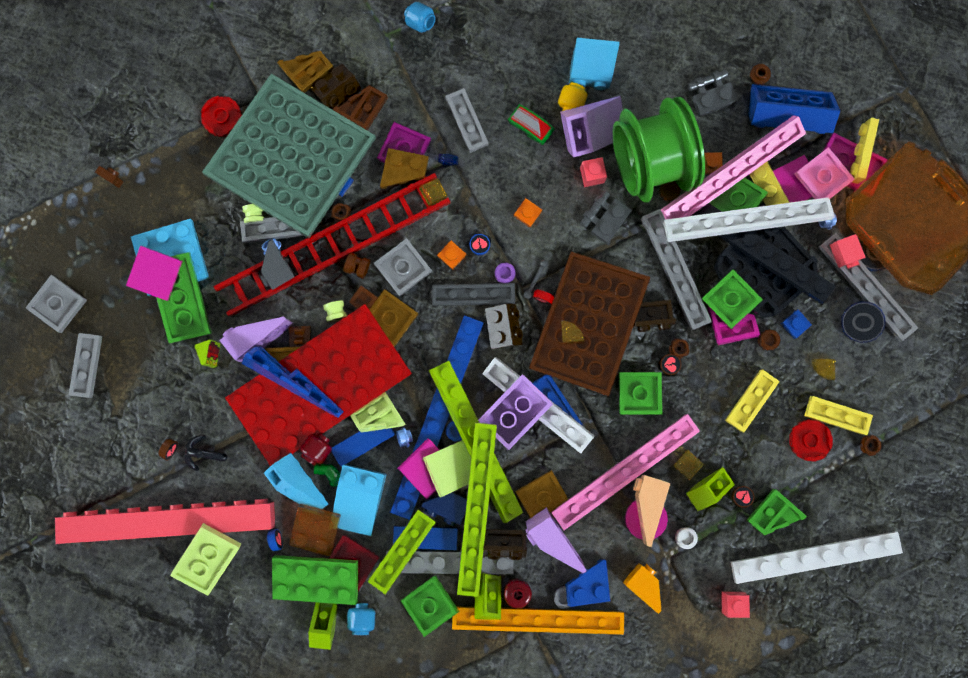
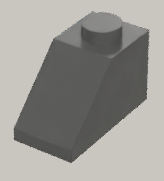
M273 239L268 241L261 270L263 275L260 276L266 287L270 286L272 290L294 278V273Z

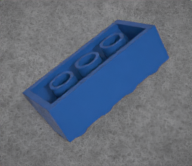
M752 84L749 106L751 125L759 128H764L765 126L777 128L795 115L799 116L805 131H815L819 134L834 132L840 108L832 92Z

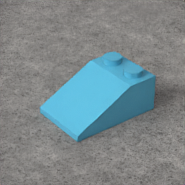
M577 38L571 60L569 83L573 82L584 87H594L596 90L609 88L612 82L619 42Z
M347 464L343 465L337 486L330 527L372 536L387 474Z

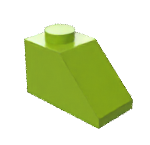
M722 467L695 484L686 494L697 511H700L717 503L735 484Z
M315 603L308 632L310 648L331 650L338 604Z

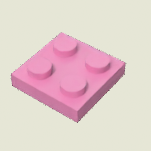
M829 147L794 174L814 199L828 197L830 199L855 180Z

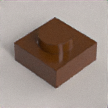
M99 166L95 171L96 174L118 188L124 182L118 178L119 173L110 167L104 169Z
M360 286L349 303L357 309L366 304L370 310L378 297L363 286Z

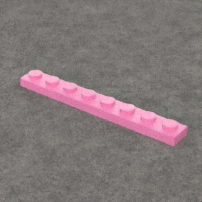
M794 115L704 178L701 186L693 187L691 191L683 193L663 207L661 212L665 220L691 216L804 136L806 132L799 116Z
M685 414L554 509L551 514L561 528L566 530L688 441L700 430L690 416Z

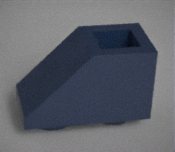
M451 492L443 497L438 496L424 501L421 507L425 508L424 512L433 517L440 515L444 517L443 521L445 523L455 526V524L460 525L465 516L467 498Z

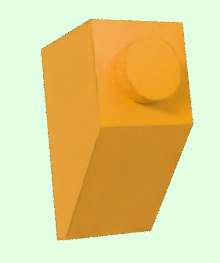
M638 563L623 583L659 614L661 612L659 580L654 576L656 572L649 565L646 564L643 567Z

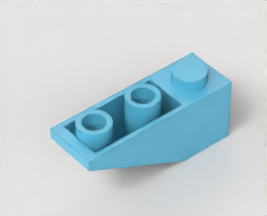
M291 453L272 464L264 472L278 492L311 512L317 514L328 505L323 494L319 492L311 478L305 473L298 460Z

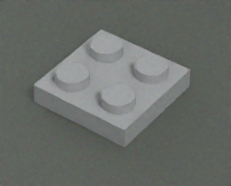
M407 238L374 262V265L399 297L432 272Z
M50 275L26 306V309L58 333H62L87 299L56 276Z

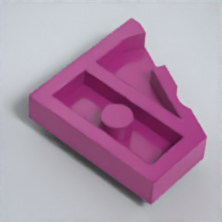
M708 306V313L718 345L755 338L760 335L754 315L747 314L737 325L730 329Z

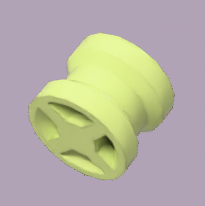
M253 204L242 207L245 213L244 223L263 221V210Z
M334 301L323 305L324 310L327 311V322L339 321L347 316V313L343 310L344 301Z

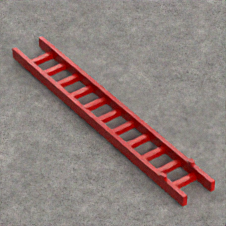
M433 173L414 184H410L408 187L310 236V238H306L281 251L283 257L290 256L299 275L277 288L267 291L257 271L262 269L263 261L213 286L218 292L234 284V290L239 300L243 302V304L227 311V315L231 317L348 257L349 253H355L450 204L449 198H446L432 206L422 186L436 180V174ZM417 189L427 209L413 215L404 196ZM399 199L409 218L395 225L385 205ZM381 208L390 228L377 234L367 215ZM363 218L372 237L358 244L348 224ZM344 227L353 247L340 253L331 233ZM326 236L336 256L322 262L312 243ZM308 246L317 265L304 272L294 252ZM252 274L262 294L248 301L239 280Z

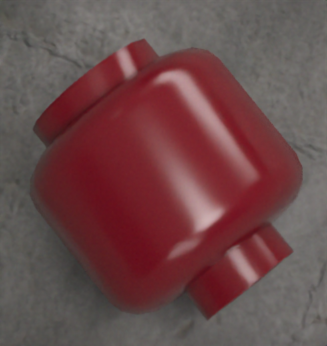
M321 433L318 436L314 434L309 435L300 447L301 457L314 466L316 463L322 464L332 450V447L328 444L330 439Z
M520 578L511 579L504 587L505 601L511 607L518 609L528 605L532 597L529 584Z

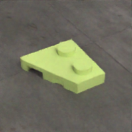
M386 392L350 415L361 433L406 425Z

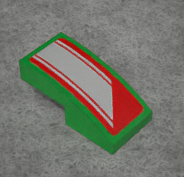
M521 104L518 105L508 118L511 125L526 133L527 137L541 145L546 142L555 130L547 121Z

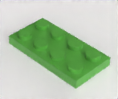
M187 252L171 256L183 261L168 301L156 297L168 342L173 343L211 334L191 253Z
M275 555L272 558L273 599L356 605L358 602V561Z

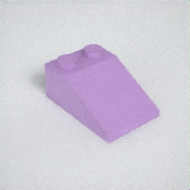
M279 317L236 328L232 327L223 333L224 337L219 341L234 360L242 362L244 355L255 346L267 347L294 324L285 317Z
M522 374L478 421L480 423L497 424L496 438L510 450L553 403Z
M547 507L525 521L527 526L525 529L526 536L533 546L537 544L540 550L582 573L587 571L582 559Z

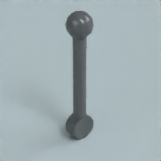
M546 260L540 261V267L528 291L524 293L526 299L532 297L531 292L543 269L548 265Z

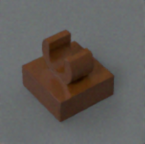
M311 326L289 327V347H301L312 340Z

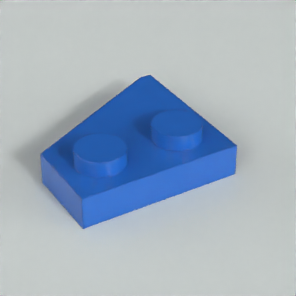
M605 559L598 560V563L593 567L586 569V572L580 573L579 577L573 578L565 584L567 606L574 607L610 601L607 563Z

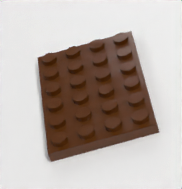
M570 252L529 369L609 397L650 277Z

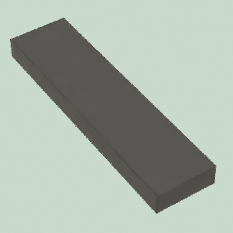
M515 283L432 285V306L515 304Z

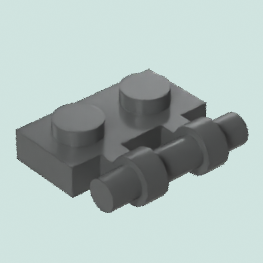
M727 70L714 71L710 76L696 78L694 82L687 84L689 91L697 90L698 95L692 97V101L699 117L739 101L731 82L724 85L722 83V79L728 77ZM713 83L715 88L706 91L705 86Z
M603 191L600 196L594 199V204L590 210H586L583 214L584 218L580 225L587 228L590 223L593 224L595 227L591 233L608 244L632 210L617 199L610 205L606 202L610 194ZM602 208L606 212L601 219H598L595 215Z

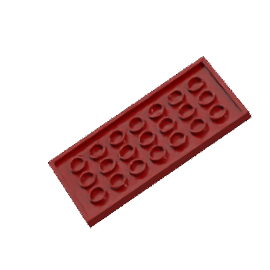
M364 304L279 361L290 373L298 369L344 411L339 418L261 374L235 390L225 399L271 466L288 454L298 451L309 435L314 434L318 436L319 433H325L410 376L412 372L367 305Z

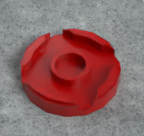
M215 96L203 105L201 123L212 135L226 137L242 116V111L236 101L230 97Z
M804 420L793 427L789 436V444L793 453L798 458L805 461H818L825 458L831 450L833 437L830 429L818 420Z

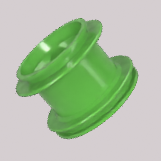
M682 97L665 98L661 103L658 115L639 120L629 109L622 110L619 121H615L613 125V145L621 178L632 196H638L640 200L648 203L652 198L654 186L675 181L682 190L688 192L693 187L702 185L705 176V155L702 138L695 116L688 103Z

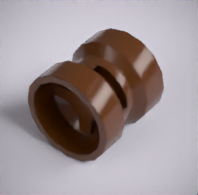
M349 253L343 271L348 274L354 273L357 277L364 279L370 266V259L365 257L361 259L356 254Z

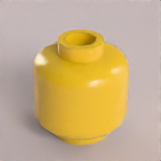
M571 82L562 88L558 99L559 106L563 108L562 111L585 105L588 97L585 87Z

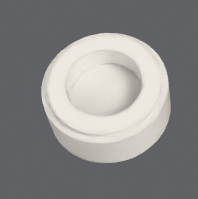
M682 527L675 534V541L681 548L691 549L697 543V534L691 528Z

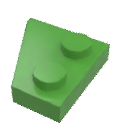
M773 489L746 521L762 535H767L776 529L784 528L793 522L803 520L807 516L779 491Z

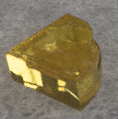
M561 321L563 343L584 341L581 330L575 324Z
M812 359L813 367L818 375L827 380H835V359Z

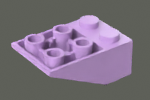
M620 96L560 112L567 149L573 157L595 152L613 143V125L615 121H619L623 110Z

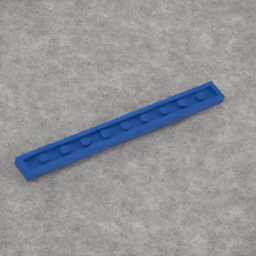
M467 316L463 317L447 360L450 361L460 384L484 324ZM436 389L413 452L427 439H430L436 447H438L450 413L438 389ZM405 476L402 479L390 513L410 520L420 492Z

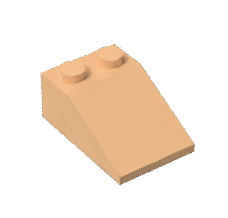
M641 475L640 478H636L633 490L636 491L635 499L642 540L645 545L652 547L670 483Z

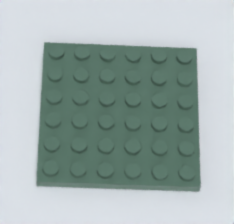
M271 74L202 173L310 238L375 141L376 136Z

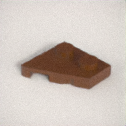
M369 85L361 90L359 94L348 98L349 101L339 107L335 106L333 110L368 131L387 101L388 96Z

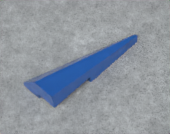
M255 346L244 355L242 364L337 418L344 412L298 369L290 373L261 346Z

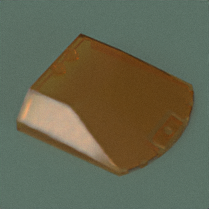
M908 141L845 199L846 224L902 287L932 295L941 290L968 260V185L944 160L937 161L930 156L931 151L928 149L922 151L915 147V143Z

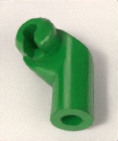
M316 464L314 466V474L325 475L330 481V486H338L340 473L335 466Z

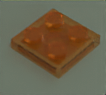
M300 504L297 509L289 546L330 556L341 515Z

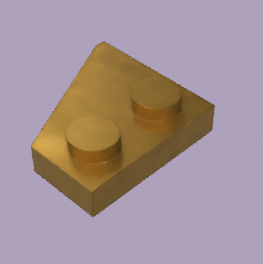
M321 51L313 52L309 55L296 56L292 60H279L277 62L279 67L303 93L334 69V66Z
M388 148L380 188L385 189L388 186L401 185L411 180L416 181L425 178L429 156Z

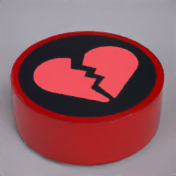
M538 289L534 291V299L552 305L554 300L552 294Z

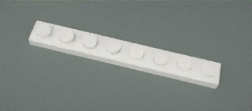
M828 197L666 219L663 225L667 242L826 221L832 220L835 215Z
M894 531L731 561L734 582L739 584L891 556L903 552L899 533Z

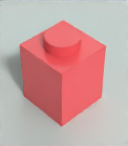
M603 157L582 161L580 171L584 187L605 183L607 174Z
M856 234L830 244L838 268L846 266L847 269L860 265L859 260L866 258Z
M722 592V614L728 618H750L749 595L744 592Z

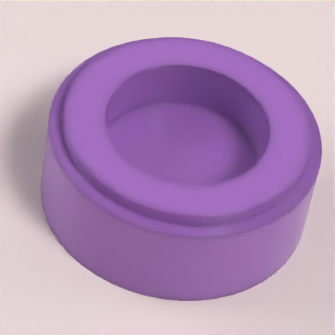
M509 263L499 264L495 269L496 280L499 283L512 282L515 278L514 267Z

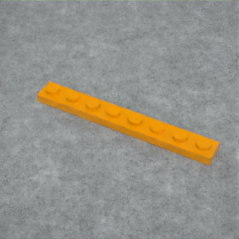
M456 606L460 612L452 617L453 630L624 635L623 611L501 608L500 620L475 619V607Z

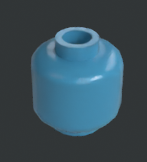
M414 2L405 9V22L410 28L423 33L433 27L435 16L432 8L421 2Z
M357 603L355 608L348 610L347 629L352 631V635H369V631L374 630L375 610L368 608V603Z

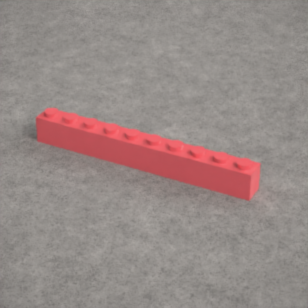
M255 499V503L247 504L246 500L233 501L234 505H225V501L212 502V506L204 507V503L191 504V508H183V504L170 505V509L163 510L162 506H150L148 511H141L140 507L127 508V512H119V509H107L104 514H98V510L84 511V515H77V511L63 512L62 517L55 518L56 544L196 535L203 523L221 533L270 530L275 528L274 502H268V499Z

